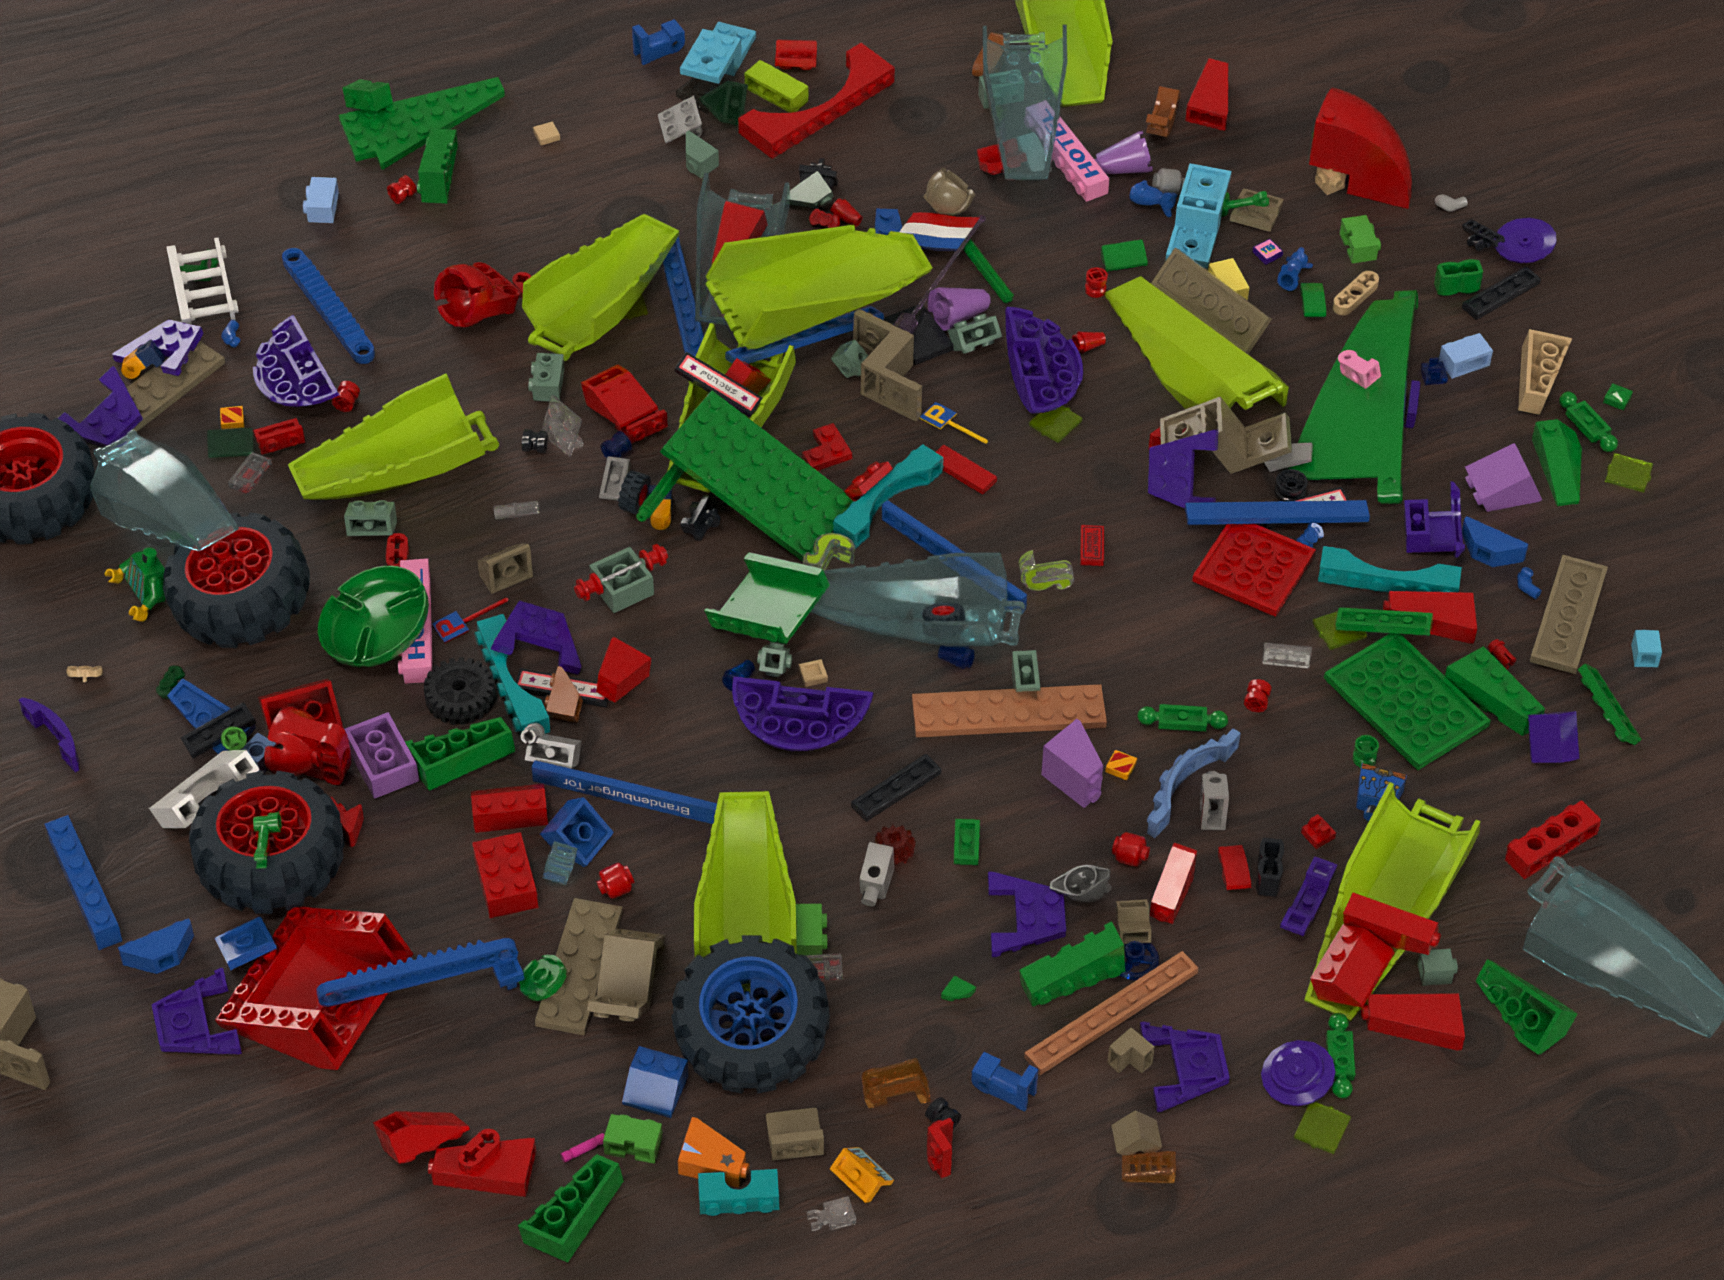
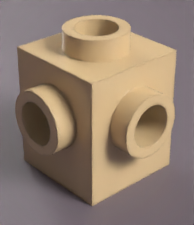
M1317 167L1315 183L1326 195H1329L1345 187L1347 174L1332 171L1333 169L1328 170Z

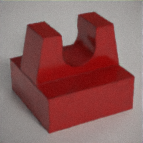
M1319 814L1310 818L1308 824L1301 829V834L1315 849L1336 837V832Z

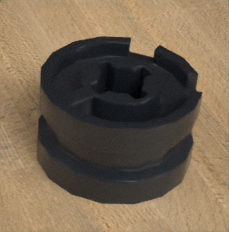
M1295 469L1281 471L1276 477L1275 496L1279 501H1289L1304 497L1308 484L1307 477L1304 473Z

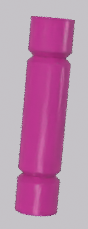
M601 1133L595 1136V1138H591L560 1153L563 1162L566 1163L572 1160V1158H576L598 1147V1145H602L605 1135Z

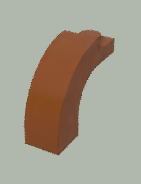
M1159 86L1153 112L1147 115L1146 123L1148 127L1146 133L1164 137L1169 136L1180 101V90Z

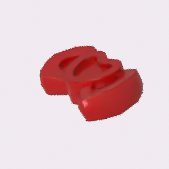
M815 209L810 214L809 221L812 226L820 224L828 228L840 227L838 215L826 214L824 211H820V209Z

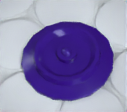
M1515 219L1498 229L1497 233L1504 236L1505 242H1499L1498 247H1495L1500 256L1509 261L1517 263L1535 262L1545 258L1553 251L1557 243L1556 232L1551 225L1539 219Z
M1297 1040L1284 1043L1274 1049L1264 1061L1261 1076L1263 1087L1271 1098L1284 1105L1302 1106L1312 1104L1325 1096L1333 1085L1336 1071L1333 1058L1325 1048L1314 1042Z

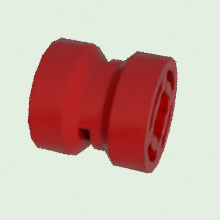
M404 175L398 179L397 183L388 185L387 192L396 204H400L405 201L407 196L414 195L417 192V188L413 180Z
M1095 267L1087 271L1085 292L1088 296L1100 298L1105 295L1108 274L1104 269Z
M342 381L337 389L339 395L332 399V404L342 412H349L352 410L355 400H357L360 394V388L351 381Z
M1261 679L1251 680L1248 684V693L1244 699V706L1256 713L1265 711L1271 694V685Z

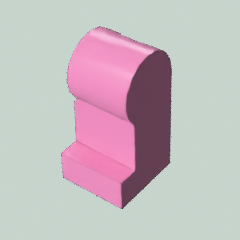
M1346 350L1339 354L1338 361L1341 374L1363 388H1368L1381 377L1379 362L1372 358L1366 361L1357 356V353L1352 350Z

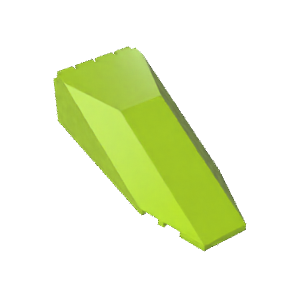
M1015 0L1031 53L1062 107L1103 102L1113 42L1105 1Z
M854 225L726 242L705 276L708 280L705 284L712 297H715L714 301L722 314H725L724 319L731 331H735L733 335L740 347H747L750 350L766 346L886 298L932 270V266L913 234L890 231L888 235L877 234L874 228H869L867 232L855 230Z

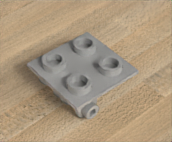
M694 96L658 114L666 144L686 134L688 130L698 137L703 132L701 128L702 121Z

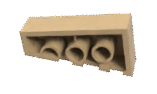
M1529 329L1522 346L1518 410L1540 415L1572 338Z

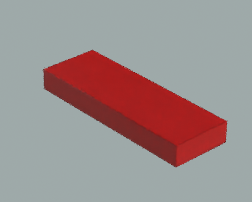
M946 445L941 446L936 451V453L943 457L944 472L982 495L997 482V476Z

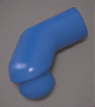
M235 320L229 321L221 335L225 344H229L232 348H235L240 343V338L235 336V332L239 328V324Z
M1523 567L1517 575L1518 587L1536 600L1542 590L1532 584L1533 570Z

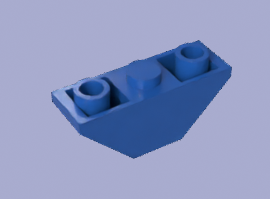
M1466 516L1464 519L1462 537L1471 558L1491 567L1524 562L1529 544Z
M188 918L175 922L171 926L159 931H153L147 936L135 941H129L118 947L123 965L155 974L179 965L194 937L191 921Z

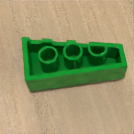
M431 128L430 135L426 138V148L418 170L419 181L417 183V193L421 194L422 202L447 204L458 148L457 130Z
M1484 646L1446 668L1445 677L1468 699L1470 698L1479 704V708L1486 713L1491 712L1496 715L1498 721L1521 736L1529 733L1528 715L1543 714L1545 712V708Z
M501 717L471 724L470 728L466 730H458L457 728L448 730L449 734L434 737V734L424 736L425 740L413 743V740L405 741L417 764L418 776L429 791L515 752L512 731Z
M1112 921L1104 925V931L1096 935L1092 931L1083 936L1085 938L1083 942L1075 946L1068 944L1062 947L1053 958L1047 955L1019 970L1020 983L1032 1007L1039 1004H1047L1052 999L1068 996L1078 989L1094 986L1099 981L1115 978L1125 972L1124 944Z
M598 1154L572 1176L573 1180L565 1187L561 1186L554 1192L555 1196L545 1205L541 1204L534 1210L535 1214L528 1221L523 1220L518 1225L524 1244L567 1263L624 1182L619 1163Z

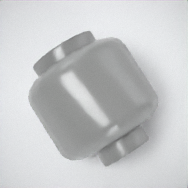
M1161 168L1153 176L1152 187L1158 188L1162 193L1173 192L1178 195L1180 190H1182L1185 178H1182L1181 172L1177 169Z

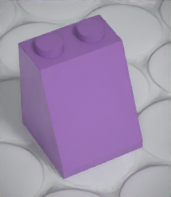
M1515 443L1465 467L1469 474L1465 479L1470 489L1475 487L1477 491L1473 493L1478 506L1483 504L1487 512L1542 500Z
M1076 719L1044 745L1041 775L1083 808L1089 803L1097 801L1101 795L1103 764L1082 723Z

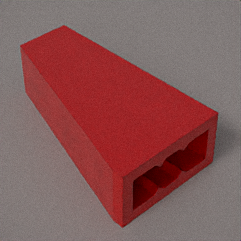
M1208 58L1187 104L1185 121L1225 131L1228 117V63Z
M728 201L725 202L712 264L724 243L760 238L768 226L763 210Z
M1389 591L1388 600L1383 602V610L1433 613L1430 634L1474 644L1477 622L1473 593Z
M1354 892L1343 912V923L1345 925L1366 928L1392 948L1429 955L1432 947L1436 948L1441 938V933H1438V922Z
M1459 993L1370 994L1366 1005L1363 1008L1361 1007L1362 1020H1366L1367 1030L1448 1049L1462 1050L1465 1032Z
M535 1138L500 1141V1150L482 1168L474 1173H466L459 1167L458 1153L465 1145L436 1149L435 1157L429 1160L428 1174L432 1175L433 1185L526 1197L536 1156ZM467 1157V1158H465V1160H466V1162L469 1161V1160L472 1161V1162H474V1161H475V1157H473L472 1159H469V1158Z

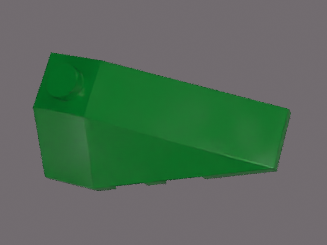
M1487 959L1475 980L1490 1002L1498 1008L1505 1023H1508L1513 1029L1518 1041L1538 1055H1541L1562 1039L1577 1016L1576 1012L1557 999L1490 959Z

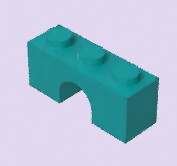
M777 1169L751 1170L750 1184L739 1190L732 1189L726 1184L724 1172L698 1173L700 1214L715 1216L720 1213L744 1214L753 1211L768 1213L773 1210H779Z

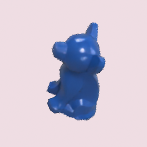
M1143 180L1140 183H1136L1129 194L1130 201L1138 205L1159 204L1167 217L1172 216L1171 209L1176 203V193H1162L1158 188L1148 186L1147 181Z
M1302 247L1298 248L1291 257L1287 256L1286 261L1288 263L1282 265L1281 271L1278 274V284L1287 291H1293L1297 288L1298 275L1302 268L1313 267L1312 263H1308V257Z

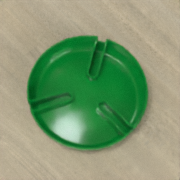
M379 566L358 573L337 589L341 593L337 598L331 595L326 602L318 622V637L324 650L333 659L342 664L352 667H372L386 663L406 651L422 632L429 610L428 595L425 587L416 574L399 566Z

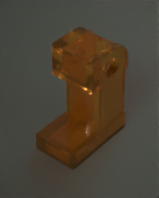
M917 1058L881 1068H872L866 1070L861 1075L864 1100L868 1108L887 1104V1097L915 1091L920 1103L931 1101L928 1079Z

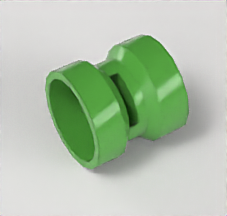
M228 727L221 734V743L228 750H240L246 745L247 737L241 728Z

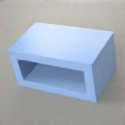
M311 177L310 186H306L307 201H303V213H307L308 222H334L339 195L337 178Z
M1478 333L1442 345L1439 362L1449 376L1455 378L1490 366L1493 350L1482 335Z

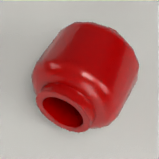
M1124 832L1121 836L1115 838L1112 855H1115L1117 862L1138 867L1142 861H1147L1150 847L1147 846L1145 837Z
M615 863L601 869L599 872L600 880L596 881L601 894L607 893L611 899L629 893L632 890L631 884L635 883L628 866H623L621 863Z

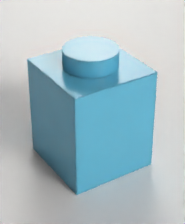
M1635 630L1631 644L1634 667H1658L1662 655L1659 631Z

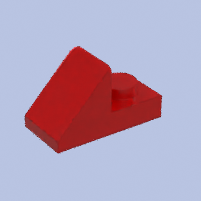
M330 797L340 813L343 837L349 846L353 847L356 845L364 819L362 805L359 804L346 811L341 803L337 804L333 797Z

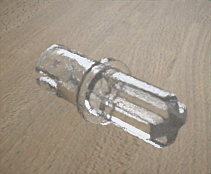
M513 501L514 503L493 506L495 520L513 517L518 519V516L538 514L540 511L538 501L523 503Z

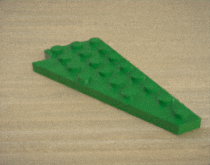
M499 77L395 101L376 112L357 110L340 114L339 121L355 161L376 157L382 170L425 145L431 128L451 129L503 98L505 92Z

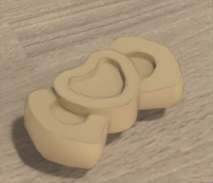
M68 666L66 673L69 677H82V682H87V677L103 675V669L101 666Z

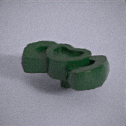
M170 666L164 674V678L160 680V685L156 687V692L161 698L169 699L167 695L178 684V681L185 677V672L181 666Z

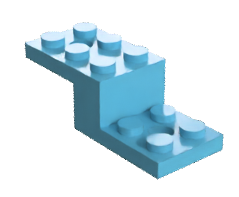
M718 22L713 31L702 29L680 67V74L717 84L720 83L724 74L735 76L756 38V31Z
M1189 164L1177 204L1175 226L1165 260L1168 259L1174 248H1178L1202 267L1208 268L1220 227L1222 206L1230 182L1231 171ZM1207 183L1210 184V186H1204L1202 184ZM1193 245L1195 246V248H1189L1187 246Z

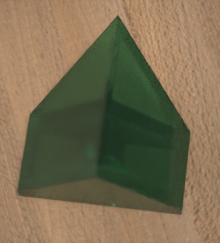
M726 81L700 97L699 100L720 122L738 125V118L744 114L748 84Z

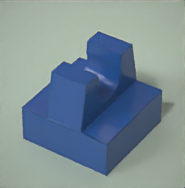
M517 958L509 963L492 967L500 988L506 986L507 990H511L517 987V982L524 980V973Z

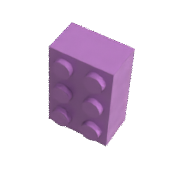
M389 712L345 729L349 739L351 756L374 799L419 781L417 764Z

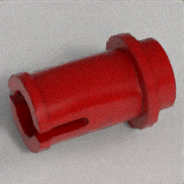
M1495 639L1487 647L1489 652L1506 669L1509 668L1508 664L1512 667L1517 659L1504 646V641Z

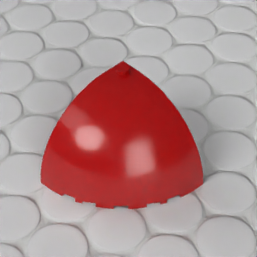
M1332 87L1327 93L1315 121L1309 165L1328 170L1333 169L1332 171L1350 175L1347 194L1408 209L1412 192L1411 166L1406 148L1399 134L1387 118L1371 104L1354 94Z

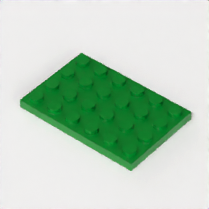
M1388 634L1324 673V679L1417 770H1420L1490 726L1491 720L1401 634Z

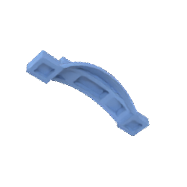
M1232 729L1227 735H1222L1218 742L1211 738L1205 745L1202 744L1194 750L1188 749L1184 755H1179L1170 770H1165L1159 779L1161 783L1160 790L1153 799L1155 803L1154 810L1147 818V834L1156 838L1169 824L1171 797L1189 775L1209 763L1217 760L1226 762L1239 748L1240 732Z

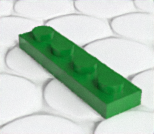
M1339 608L1336 618V630L1430 636L1433 613Z
M1583 664L1578 669L1582 675L1581 681L1594 694L1592 698L1595 703L1603 708L1605 719L1615 727V735L1622 742L1626 741L1636 745L1642 739L1596 668Z

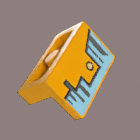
M860 1147L843 1148L830 1167V1170L865 1203L872 1201L881 1186L891 1185L894 1181Z

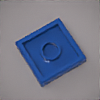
M261 916L215 938L230 970L277 949Z

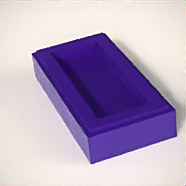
M1411 381L1405 428L1413 429L1415 425L1420 390L1419 381Z

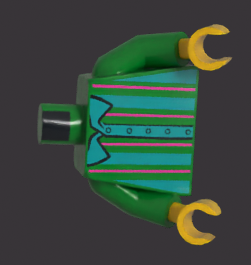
M145 548L143 551L135 552L119 565L120 568L118 570L107 569L105 571V576L112 577L108 581L109 583H121L123 574H125V579L142 604L141 607L132 606L129 610V615L134 616L133 620L145 621L148 616V609L151 610L157 603L165 602L163 591L165 568L156 556L157 552L153 548Z

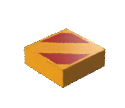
M243 406L220 408L222 430L244 428Z
M1115 750L1106 765L1105 772L1128 780L1137 764V758Z

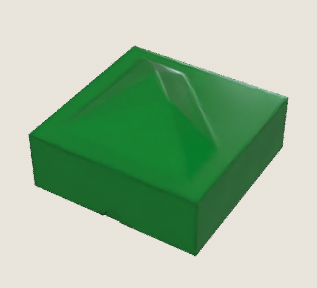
M1612 383L1604 397L1603 403L1624 411L1632 397L1633 391Z

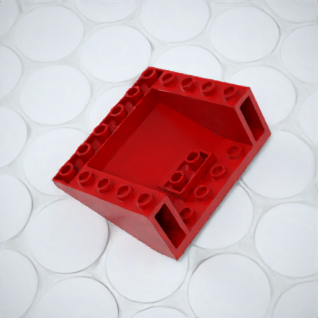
M295 907L288 911L287 916L272 936L277 949L256 959L228 1002L222 1007L215 1021L221 1028L229 1031L237 1029L238 1035L317 1068L338 1070L388 993L326 1007L318 1002L316 989L322 983L346 977L347 972L356 975L359 969L363 972H366L368 967L376 970L379 964L386 967L388 962L396 965L397 961L401 960L405 963L408 957L413 956V952L384 913Z

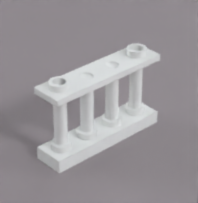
M214 238L216 249L184 255L176 252L175 245L167 246L169 263L183 323L191 324V321H194L195 318L230 312L231 320L236 321L235 313L239 312L237 301L231 298L223 258H227L225 246H220L219 238ZM218 257L220 267L188 273L180 271V266H184L183 263ZM222 275L223 285L193 291H189V289L184 290V284H187L188 281ZM226 294V304L199 309L188 308L187 305L193 299Z

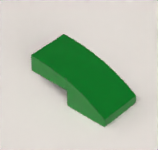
M1301 283L1300 293L1304 317H1326L1323 284Z

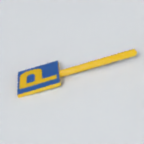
M937 402L919 417V419L940 430L946 424H949L985 444L988 443L987 439L950 421L957 413Z

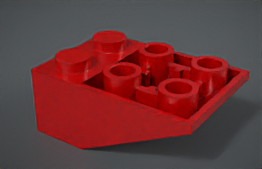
M619 364L581 382L586 405L620 428L629 426L632 422L642 417H647L652 412L658 410V406L630 371Z
M396 1111L373 1122L383 1150L399 1164L411 1162L416 1158V1155L425 1151H433L441 1143L447 1140H456L462 1137L464 1132L470 1130L469 1126L455 1114L446 1112Z

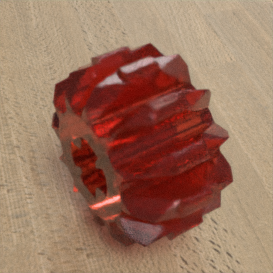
M892 823L890 828L883 826L881 832H877L874 843L893 847L894 863L897 866L899 861L906 863L908 857H913L916 841L912 837L911 830H905L903 825L896 828Z

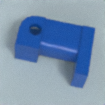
M675 19L661 24V31L650 35L639 24L632 27L633 53L635 56L641 54V63L643 65L668 54L676 53L684 46L685 31Z
M983 1052L972 1070L971 1081L981 1092L995 1096L1025 1112L1028 1104V1094L1035 1096L1037 1092L1038 1068L1029 1065L1023 1076L1002 1067L1001 1059Z

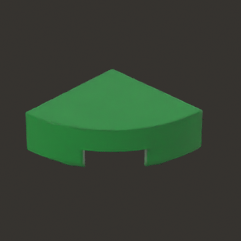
M954 975L941 993V998L947 1001L967 999L976 992V986Z

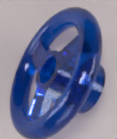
M1131 941L1128 944H1124L1126 962L1125 972L1120 974L1121 977L1138 980L1158 967L1159 954L1151 943ZM1145 948L1149 951L1151 956L1145 955ZM1140 963L1151 964L1142 972H1129L1133 966H1137Z

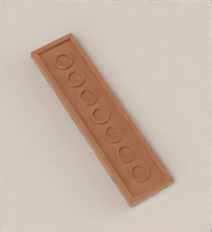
M1101 684L1040 687V691L1016 692L1015 689L912 694L916 737L1063 730L1076 719L1082 723L1084 729L1106 728L1107 723Z

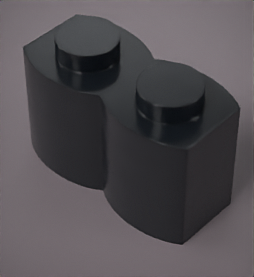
M1263 838L1261 841L1257 861L1256 891L1258 895L1276 897L1279 893L1283 873L1284 843L1282 839Z

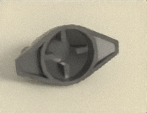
M1094 865L1078 866L1050 882V889L1078 902H1095L1101 899L1104 893H1108L1112 887L1108 882L1111 871L1110 869Z

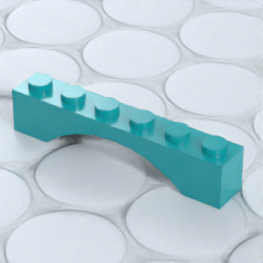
M924 444L911 451L904 461L897 463L889 474L885 475L859 500L852 502L844 513L836 516L833 522L834 535L846 538L850 542L851 548L855 550L869 537L872 519L882 504L904 490L929 485L943 473V457Z
M1323 546L1318 582L1388 593L1389 591L1459 592L1462 567L1437 564L1417 571H1391L1365 563L1346 549Z
M504 614L477 621L478 631L474 632L478 646H483L482 655L486 663L489 662L491 665L489 670L493 675V679L498 681L497 690L500 697H505V709L508 715L512 714L513 716L512 724L515 732H520L521 734L529 724L538 723L543 726L545 734L549 733V716L542 700L527 693L513 680L506 666L507 654L491 650L495 638L506 622Z

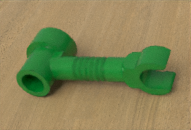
M1261 191L1254 194L1253 197L1230 200V194L1226 192L1221 217L1228 215V209L1251 205L1268 206L1269 198H1267V192Z
M279 812L253 818L254 831H259L257 849L254 853V861H257L256 869L267 868L268 836L270 833L281 832L282 829Z

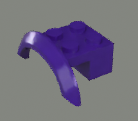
M1450 481L1451 511L1429 512L1428 499L1404 500L1407 553L1454 551V557L1458 558L1465 550L1461 527L1460 490L1453 481Z

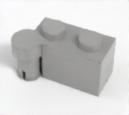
M538 723L529 724L522 731L521 740L525 744L529 742L526 748L525 760L532 762L534 760L570 769L578 765L582 741L545 734L543 726Z

